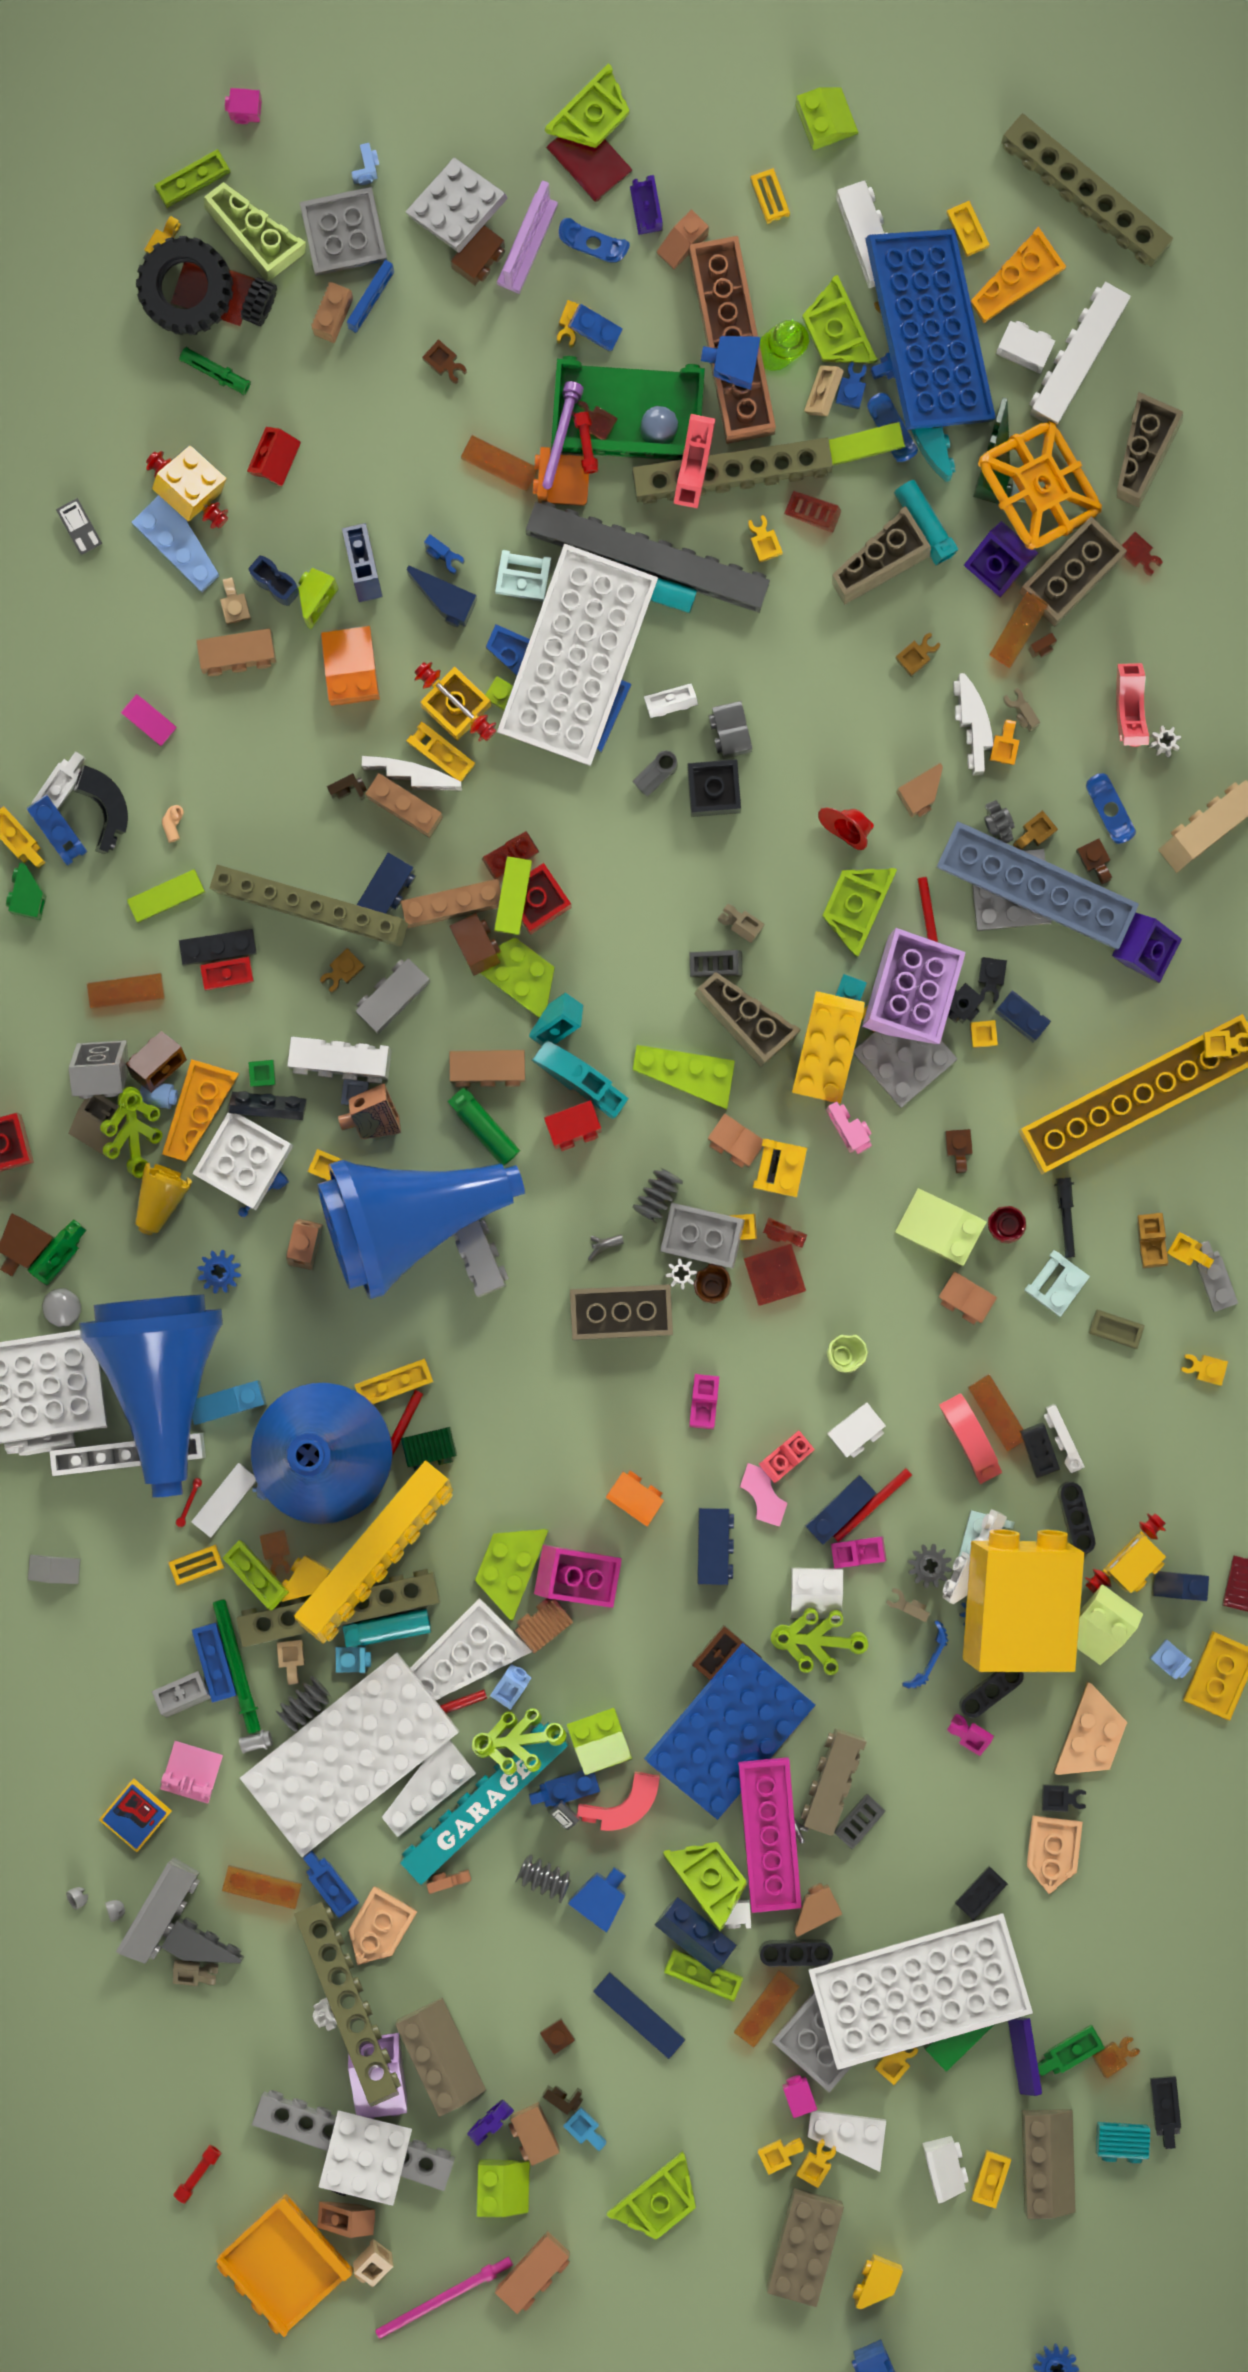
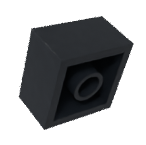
M737 759L687 764L691 817L741 813Z

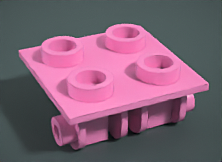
M175 1741L166 1771L161 1780L160 1789L208 1804L223 1755Z

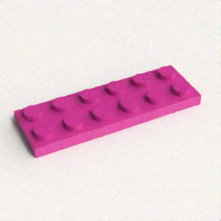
M789 1757L738 1762L751 1913L802 1908Z

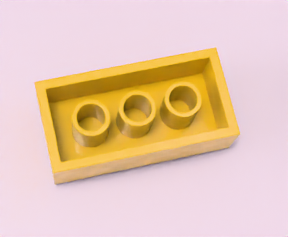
M818 991L815 992L792 1093L830 1102L837 1101L841 1104L865 1002Z

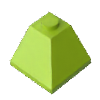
M312 568L309 573L304 572L298 582L300 585L298 589L303 618L307 627L311 630L339 590L334 577L315 568Z

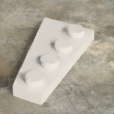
M449 1740L425 1759L382 1816L383 1820L398 1837L474 1776L476 1771L453 1742Z

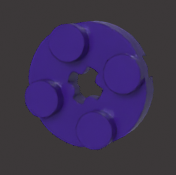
M500 2100L486 2112L487 2114L482 2119H479L471 2127L467 2135L476 2146H479L488 2137L487 2133L490 2132L493 2135L501 2128L503 2123L500 2120H506L514 2112V2109L505 2100Z

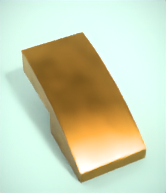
M1163 1213L1138 1215L1142 1268L1168 1266Z

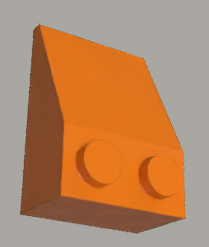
M370 626L321 632L330 705L336 706L380 700Z
M631 1470L628 1474L623 1471L607 1493L606 1498L642 1524L648 1526L664 1502L661 1498L663 1493L652 1485L646 1488L640 1483L642 1478Z

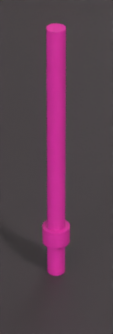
M508 2256L494 2265L488 2264L481 2268V2272L377 2328L375 2332L378 2338H383L484 2281L490 2282L497 2278V2274L513 2266L511 2258Z

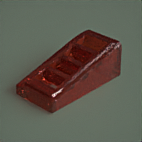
M793 491L784 514L833 533L840 517L841 509L836 504ZM799 500H802L803 503L799 513L795 512ZM809 503H810V504H812V507H811L810 512H809V514H808V516H807V515H805V513H806V510H807L808 505H809ZM820 507L822 509L818 519H816L815 515L817 513L818 508ZM828 511H830V514H829V516H828V519H827V521L825 522L824 520H825V518H826V515H827Z

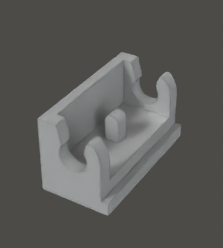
M199 1671L152 1691L162 1716L167 1718L211 1698L209 1690L204 1683L205 1679Z

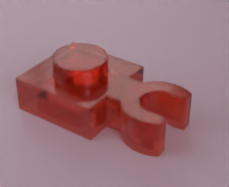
M579 401L578 406L584 412H589V417L591 418L592 425L589 427V432L601 440H606L617 423L618 418L598 406L592 412L585 402ZM572 412V415H571V417H572L573 419H575V417H574V415L576 414L575 412Z
M1136 531L1122 544L1127 550L1124 558L1134 567L1141 563L1144 572L1149 576H1152L1154 573L1149 567V563L1154 562L1159 567L1163 563L1160 557L1149 554L1153 547Z
M768 1218L763 1233L767 1234V1237L773 1241H789L803 1248L807 1234L793 1230L791 1226Z

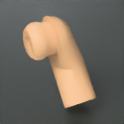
M179 805L171 806L162 819V826L169 843L180 839L176 826L181 820L184 810Z

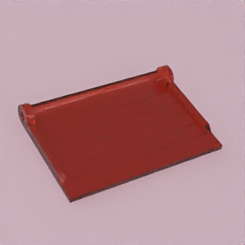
M183 263L171 303L190 309L203 300L207 293L208 282L205 273L200 267L192 263ZM230 270V275L233 278V298L229 301L228 305L230 308L227 314L224 312L221 319L241 327L243 321L241 318L242 305L255 278Z

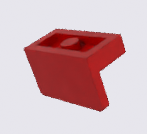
M266 427L247 472L253 476L265 477L276 485L282 486L301 442L282 429Z

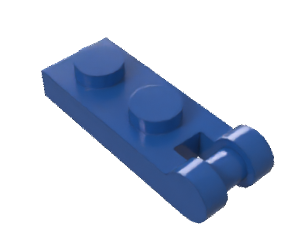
M47 794L26 808L67 866L73 862L72 859L79 854L82 856L88 852ZM71 841L74 846L66 851L62 845Z

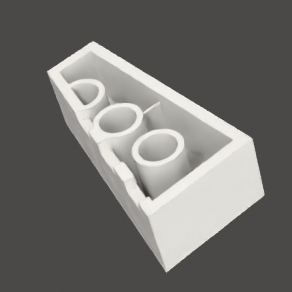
M291 1037L287 1066L293 1069L295 1074L308 1075V1071L318 1072L319 1077L332 1078L333 1074L343 1075L342 1079L357 1081V1077L367 1078L369 1083L382 1084V1080H388L392 1050L389 1046L380 1045V1049H375V1046L359 1043L355 1046H350V1043L341 1041L326 1043L325 1040Z

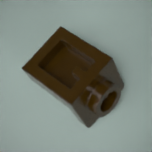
M353 773L327 786L332 798L338 797V799L352 793L351 789L355 788L360 799L363 800L365 799L363 792L367 791L361 777L356 779Z
M548 2085L542 2096L566 2115H568L570 2110L575 2112L583 2101L580 2097L582 2090L579 2088L575 2090L570 2099H567L566 2096L568 2094L558 2086L552 2088Z

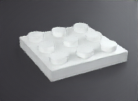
M228 1112L193 1174L252 1209L257 1210L294 1145L240 1114Z
M338 2110L319 2187L393 2206L412 2129Z

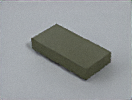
M1097 1309L1089 1334L1137 1349L1145 1325Z

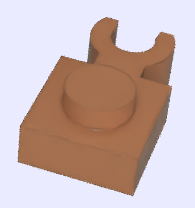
M469 1869L446 1875L445 1872H440L430 1876L431 1880L427 1881L426 1885L429 1894L451 1888L454 1885L471 1881Z

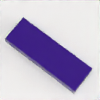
M1023 2017L1008 2020L1019 2092L1021 2095H1041L1042 2088L1030 2018Z

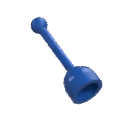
M280 1170L268 1191L271 1188L281 1189L289 1183L288 1178ZM245 1206L238 1210L239 1216L246 1217L251 1207Z

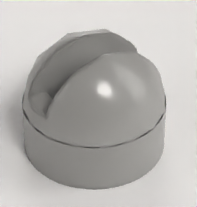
M76 1887L66 1892L67 1899L75 1910L87 1903L88 1894H82L85 1891L84 1888Z
M112 1900L105 1903L111 1922L119 1920L125 1914L124 1904L121 1901Z

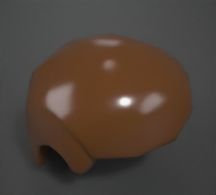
M708 1264L706 1268L698 1271L694 1281L696 1295L703 1302L712 1304L723 1301L729 1295L732 1287L729 1273L722 1266L716 1264Z

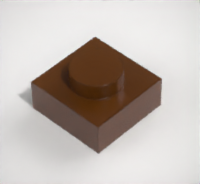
M1050 633L1031 644L1028 651L1033 658L1037 655H1040L1042 658L1054 650L1053 646L1057 640L1053 633Z
M562 2018L540 2032L554 2055L575 2041L574 2036Z

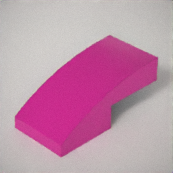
M135 694L120 712L159 746H162L177 728L138 694Z
M695 1374L689 1427L714 1430L720 1376Z
M883 1536L831 1543L834 1569L887 1561Z

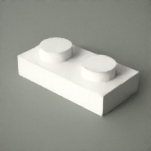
M692 684L644 696L650 718L664 716L667 713L686 710L698 705Z

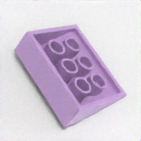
M895 928L888 936L862 1027L889 1036L939 1045L966 952Z

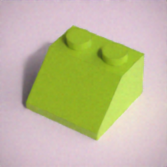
M819 87L796 96L795 106L812 151L859 133L841 87Z
M615 1708L566 1724L585 1776L632 1759Z
M479 2159L477 2217H507L529 2212V2160Z

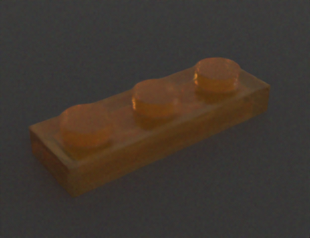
M473 435L461 455L462 460L525 491H528L538 471L535 470L534 465Z
M1030 591L1026 592L989 655L1008 668H1011L1049 604Z
M161 973L87 983L91 1009L165 999Z
M990 1374L967 1387L1006 1451L1021 1444L1023 1440L1020 1431L1024 1429Z
M229 1865L222 1891L296 1909L302 1883Z
M778 1970L737 2025L734 2033L754 2048L797 1991L799 1985Z

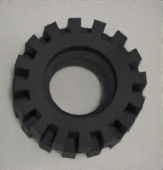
M260 277L255 278L244 299L241 318L261 327L272 309V304H274L277 285Z

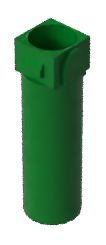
M462 1088L447 1101L457 1112L456 1115L499 1164L505 1166L521 1151L467 1088Z

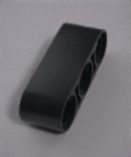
M1065 1482L1058 1489V1498L1071 1545L1080 1549L1077 1546V1539L1081 1535H1086L1089 1539V1545L1085 1549L1080 1550L1087 1554L1094 1549L1096 1542L1083 1490L1077 1483ZM1069 1486H1073L1077 1492L1073 1500H1067L1064 1496V1491ZM1074 1511H1080L1083 1515V1520L1078 1525H1074L1070 1520V1516Z
M1006 1672L992 1673L960 1699L959 1708L961 1712L969 1718L980 1716L1023 1682L1024 1673L1018 1672L1017 1679L1013 1682L1006 1681ZM989 1684H996L998 1687V1692L994 1697H987L985 1694V1688ZM970 1699H975L978 1702V1708L974 1712H967L965 1709V1704Z
M822 1939L768 1940L762 1943L759 1948L761 1961L771 1967L823 1966L830 1963L833 1958L831 1945ZM823 1946L828 1949V1954L824 1958H817L814 1952L816 1948ZM774 1947L777 1949L778 1954L774 1959L765 1958L764 1951L767 1948ZM793 1947H800L803 1950V1954L800 1958L793 1959L789 1956V1951Z

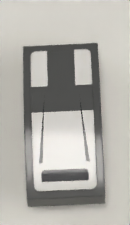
M78 498L56 509L80 555L102 544Z
M562 1800L548 1812L566 1830L572 1828L580 1820V1817Z

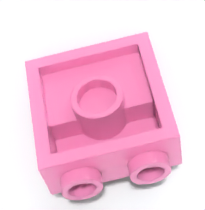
M837 1101L827 1107L826 1112L850 1153L856 1151L857 1154H860L872 1146L869 1138L872 1133L865 1121L861 1123L859 1119H856L849 1123V1112L844 1104L839 1106Z

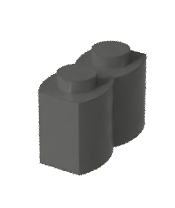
M742 702L712 707V714L708 715L711 730L716 729L718 738L714 739L716 752L722 753L723 759L752 752V744Z

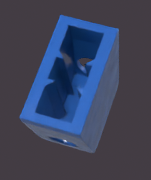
M721 336L718 349L703 346L701 361L715 364L714 377L751 390L761 337Z
M616 1867L612 1869L606 1878L596 1872L568 1900V1904L607 1933L625 1898V1892L618 1887L626 1875Z

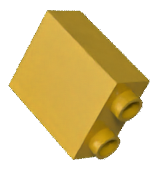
M994 1529L989 1531V1541H971L963 1660L977 1671L1075 1672L1084 1552L1067 1542V1533L1056 1530L1037 1531V1541H1019V1532Z

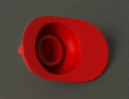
M821 808L818 812V818L825 829L844 840L854 849L864 850L867 847V836L873 830L874 824L861 811L848 809L840 812L833 808Z

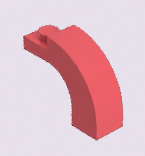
M694 414L690 416L673 504L698 509L713 438L714 418Z
M1142 663L1117 664L1116 703L1120 741H1123L1124 745L1132 747L1149 745V733L1144 710L1145 672Z
M960 1393L939 1404L946 1422L965 1452L978 1482L982 1484L1001 1474L1002 1471L998 1464V1459L963 1395Z
M635 1771L631 1793L623 1803L609 1808L579 1803L577 1815L582 1817L581 1821L596 1823L597 1819L601 1820L600 1830L612 1831L626 1828L639 1821L651 1808L657 1795L660 1775Z

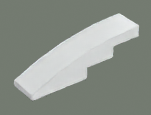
M362 756L363 770H387V778L389 780H411L412 790L462 791L461 781L440 771L397 759Z

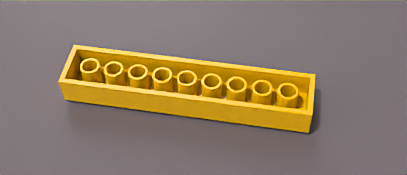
M1241 1014L1209 1032L1230 1030V1038H1233L1239 1033L1248 1034V1023L1244 1015ZM1201 1035L1021 1128L1018 1132L1042 1175L1248 1068V1051L1241 1053L1231 1049V1056L1205 1058L1204 1038ZM1248 1037L1240 1038L1238 1044L1241 1047H1248Z

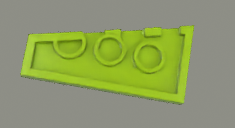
M637 1045L633 1070L727 1110L735 1060Z

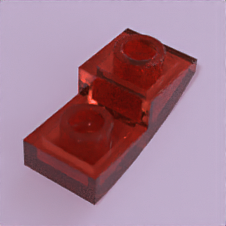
M525 831L507 841L503 846L483 856L482 860L492 877L497 879L504 875L507 856L529 860L538 854L539 850L528 832Z

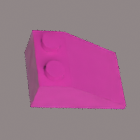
M543 1545L534 1594L549 1599L613 1608L622 1558Z

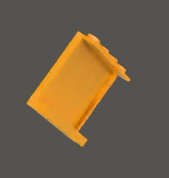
M287 2194L281 2197L219 2254L216 2260L218 2270L225 2277L230 2276L235 2282V2289L242 2296L247 2295L252 2301L251 2306L259 2315L263 2314L269 2320L268 2325L276 2334L280 2333L283 2337L342 2281L345 2282L354 2270Z

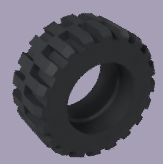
M179 236L177 239L173 237L166 238V242L162 244L158 242L153 246L154 250L150 254L147 252L144 255L143 259L145 261L143 265L138 267L139 278L136 279V287L139 292L137 294L139 302H141L146 314L167 331H172L178 335H197V332L202 330L206 332L211 329V325L214 323L218 324L222 320L221 316L223 313L227 314L230 308L228 304L233 298V278L230 275V269L223 257L210 244L204 243L201 239L195 237L192 239L187 236ZM184 262L200 267L205 273L208 282L205 297L198 305L190 309H179L167 302L162 291V282L166 273L173 266Z

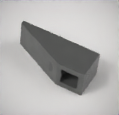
M187 1917L184 1920L181 1918L177 1920L161 1947L185 1961L241 1963L244 1958L240 1954L241 1950L230 1943L226 1946L219 1941L220 1937L208 1930L206 1933L197 1928L198 1924Z

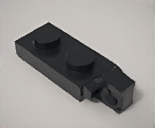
M1176 2076L1150 2078L1157 2136H1162L1165 2149L1176 2148L1174 2134H1180L1181 2128Z

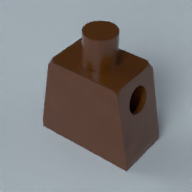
M11 1213L0 1241V1253L7 1257L0 1270L13 1277L19 1265L29 1269L55 1237L18 1215Z

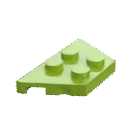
M609 63L546 125L545 132L547 134L597 148L629 115L630 110L621 95V88L616 83L612 73V66Z
M835 275L824 291L818 295L815 302L804 312L802 319L822 362L874 364L877 362L874 351L839 276Z
M895 868L842 870L822 917L856 957H859L897 871Z
M513 938L498 945L501 953L497 954L500 964L480 974L540 1018L548 1006L555 967L517 938Z
M547 1529L493 1533L475 1581L510 1620H513L549 1531Z
M718 1842L706 1843L703 1846H688L686 1849L672 1852L665 1850L663 1856L717 1929L721 1931L747 1885L746 1879Z
M683 2151L680 2152L607 2211L606 2215L611 2219L627 2224L628 2227L634 2230L644 2232L645 2235L657 2240L696 2208L685 2153Z

